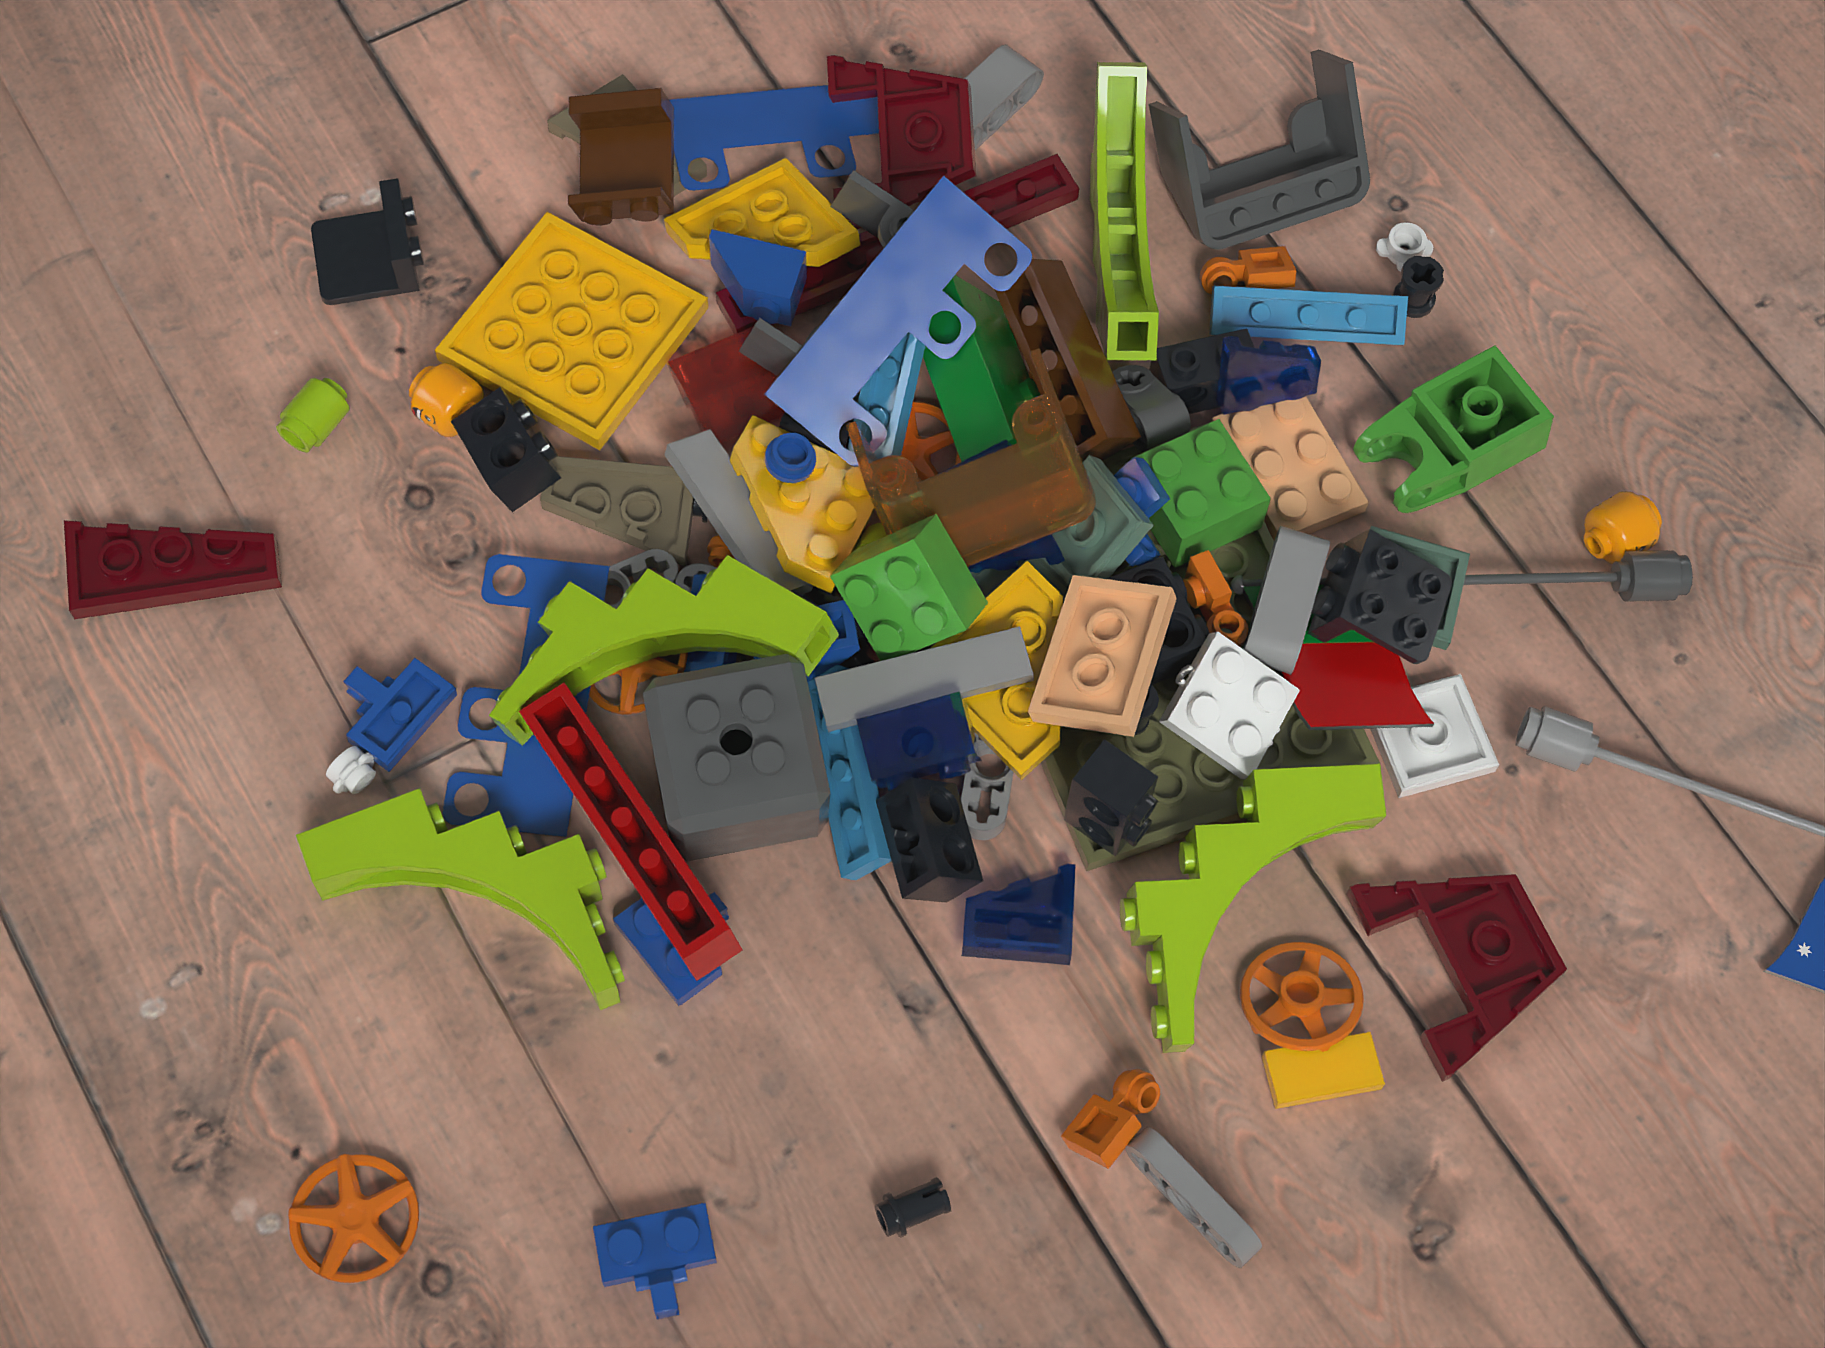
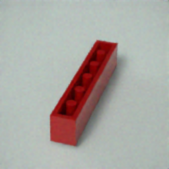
M565 682L519 711L521 716L695 980L698 981L743 951L731 928Z

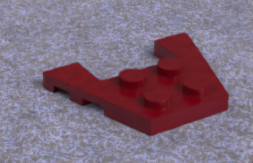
M827 56L828 93L833 103L875 97L878 99L882 181L874 183L875 185L907 206H911L924 200L943 176L954 185L976 176L972 95L968 79L910 69L909 72L884 68L883 64L866 61L865 64L846 61L841 56ZM842 187L833 188L834 200L839 194ZM846 218L857 230L862 228L850 219Z
M1516 874L1448 878L1446 882L1417 884L1416 880L1396 881L1394 885L1371 887L1370 883H1362L1350 886L1346 893L1367 936L1418 917L1468 1013L1425 1030L1419 1037L1442 1082L1450 1079L1567 970Z

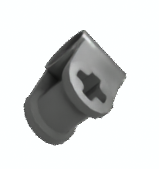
M1127 365L1119 367L1112 372L1141 435V438L1133 442L1138 450L1146 452L1190 432V416L1183 400L1164 386L1149 369L1138 365Z

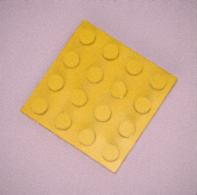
M546 212L436 347L435 353L439 362L454 365L484 387L492 391L501 387L513 402L522 398L533 414L600 451L708 310V297L557 216Z

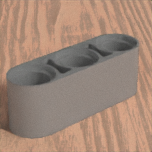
M1006 44L997 48L964 78L968 79L971 86L975 150L1035 95L1044 77V72Z
M1284 526L1279 527L1269 556L1243 650L1269 668L1292 674L1302 647L1330 541Z

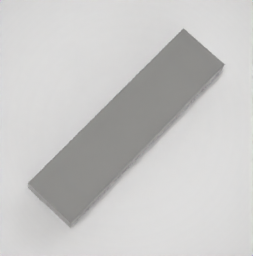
M711 429L667 444L665 457L734 558L798 596L811 592L813 585L784 572L776 556L778 547L770 531H764L749 501L751 492L743 476L736 475L729 461V455Z
M1020 626L815 677L828 732L1034 681L1032 667Z

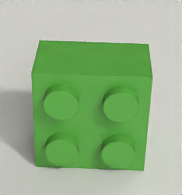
M1220 419L1135 456L1147 461L1170 497V500L1156 511L1149 520L1154 525L1150 530L1174 568L1189 562L1190 557L1207 550L1213 551L1262 528L1271 498Z
M937 514L853 550L830 575L880 661L910 654L966 631L988 604Z

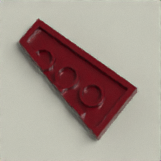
M64 520L69 611L74 620L282 588L278 542L274 533L208 529L205 534L184 533L179 527L159 526L158 531L131 529L129 524L107 523L105 528L84 526L82 521Z

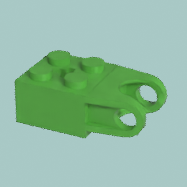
M1496 345L1413 389L1409 398L1375 421L1360 435L1354 445L1353 452L1359 461L1363 463L1397 458L1410 463L1415 468V471L1394 492V501L1392 502L1398 511L1411 513L1462 494L1545 449L1554 415Z

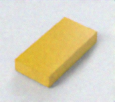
M1371 1032L1349 1035L1324 1052L1320 1050L1298 1051L1278 1048L1264 1051L1262 1055L1275 1109L1381 1090L1385 1085Z

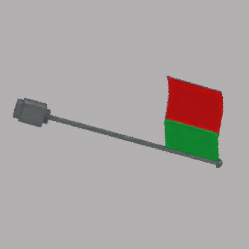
M1674 550L1625 551L1621 561L1613 563L1611 572L1466 575L1464 585L1611 582L1613 590L1619 592L1622 600L1625 602L1674 601L1679 595H1687L1690 592L1693 572L1688 556L1678 555ZM1237 575L1231 582V588L1238 595L1244 594L1254 611L1263 579L1243 580L1242 575ZM1326 578L1320 579L1317 593L1324 587ZM1311 613L1302 647L1292 674L1279 671L1281 677L1300 689L1292 705L1309 730L1434 726L1433 721L1425 713L1411 689L1400 656L1352 629L1323 643L1307 634L1314 616Z

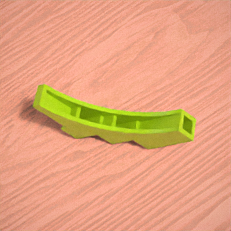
M1097 62L1093 153H1091L1089 200L1094 212L1092 261L1098 277L1096 327L1107 360H1156L1159 310L1155 300L1151 277L1146 217L1145 120L1147 65L1145 62Z
M728 555L718 568L713 569L707 574L701 585V590L696 596L647 568L641 578L631 584L625 591L622 602L617 609L569 581L560 594L554 596L548 602L543 616L538 621L549 638L543 645H540L533 651L522 673L511 686L507 687L499 695L495 708L489 716L508 737L523 746L533 735V732L519 711L563 682H565L573 696H576L583 689L618 670L656 657L694 651L737 652L759 658L789 654L804 664L806 676H809L839 634L826 611Z
M1380 764L1254 769L1244 780L1243 786H1239L1237 790L1238 814L1241 819L1246 818L1247 823L1195 825L1186 835V842H1180L1179 844L1180 870L1182 874H1189V879L1135 882L1128 890L1127 898H1121V927L1123 931H1130L1131 946L1153 945V951H1147L1146 954L1149 984H1156L1158 1005H1153L1151 1008V1027L1153 1037L1162 1040L1163 1053L1185 1052L1194 1045V1000L1202 960L1219 919L1241 887L1260 869L1296 847L1332 834L1371 829L1386 817V807Z
M419 788L296 835L311 880L322 901L362 889L398 885L449 888L488 899L525 918L555 942L583 976L600 1010L621 1002L616 984L625 981L623 972L614 950L604 954L597 936L606 933L595 902L603 899L598 881L607 878L597 849L593 848L586 851L580 834L527 854L517 826L514 825L506 829L500 811L448 830L438 803L427 806Z

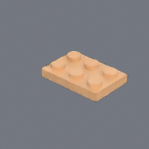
M1299 384L1212 417L1211 422L1220 419L1270 496L1271 500L1264 522L1274 541L1280 526L1311 534L1366 511L1369 503Z
M1073 575L1028 709L1032 721L1134 737L1177 599L1173 588Z

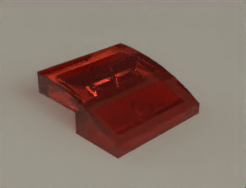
M754 326L667 362V366L686 408H691L700 431L704 432L711 429L720 444L740 437L752 415L766 422L773 423L782 419L785 412L765 395L778 377L739 352Z

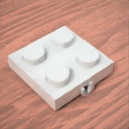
M1220 632L1208 634L1193 663L1185 666L1177 675L1176 683L1179 687L1159 722L1240 779H1246L1254 769H1257L1268 747L1273 744L1272 740L1275 734L1280 731L1279 727L1300 689ZM1189 674V677L1184 680L1185 675Z

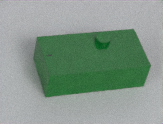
M955 275L942 291L974 317L976 322L975 331L952 358L942 359L925 346L923 359L964 469L1002 488L1055 471L1064 464L1041 408L1044 401L1036 383L1029 377L1000 302ZM940 311L932 316L929 334L933 340L941 344H949L958 338L961 332V323L954 313Z

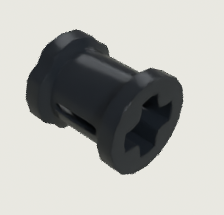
M1413 256L1402 266L1401 282L1395 287L1393 296H1408L1407 317L1421 318L1426 316L1435 305V292L1443 284L1444 269L1432 257Z

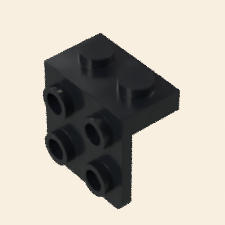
M398 178L379 181L383 210L319 220L312 224L311 233L319 290L322 301L325 304L337 305L420 291L416 266L424 265L419 236L411 237L409 227L418 225L412 196L403 197Z
M1371 529L1345 543L1337 544L1326 561V569L1329 572L1324 587L1315 597L1311 611L1314 616L1307 634L1325 643L1352 629L1412 664H1420L1426 661L1429 657L1452 586L1450 576Z

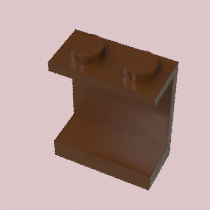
M662 88L570 96L569 115L580 129V194L568 195V205L578 218L587 224L602 226L610 224L612 219L632 218L636 221L648 222L656 220L659 215L674 214V107Z

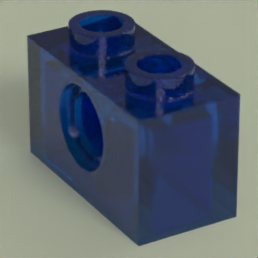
M960 691L857 719L871 781L879 788L887 787L888 792L911 777L921 778L935 773H939L940 779L961 776L971 771L970 764L982 761L967 701ZM920 733L931 734L934 744L930 753L922 758L910 757L908 753L910 740Z

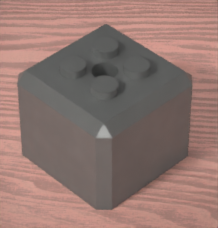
M782 654L657 677L651 681L643 692L659 788L669 838L685 861L688 862L818 837L828 822L830 788L805 667L802 662L789 654ZM739 729L749 734L752 739V745L748 751L740 755H732L723 750L720 745L721 738L730 730Z

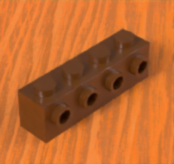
M1032 259L1030 265L1012 287L1006 291L995 290L996 295L1070 462H1083L1089 455L1104 461L1141 438V435L1063 261ZM1012 269L1011 271H1009V272H1008L1007 274H1005L1004 276L1010 274L1014 269Z

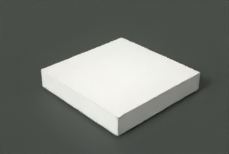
M1461 674L1411 687L1425 713L1433 721V727L1371 729L1398 798L1493 773L1499 766Z

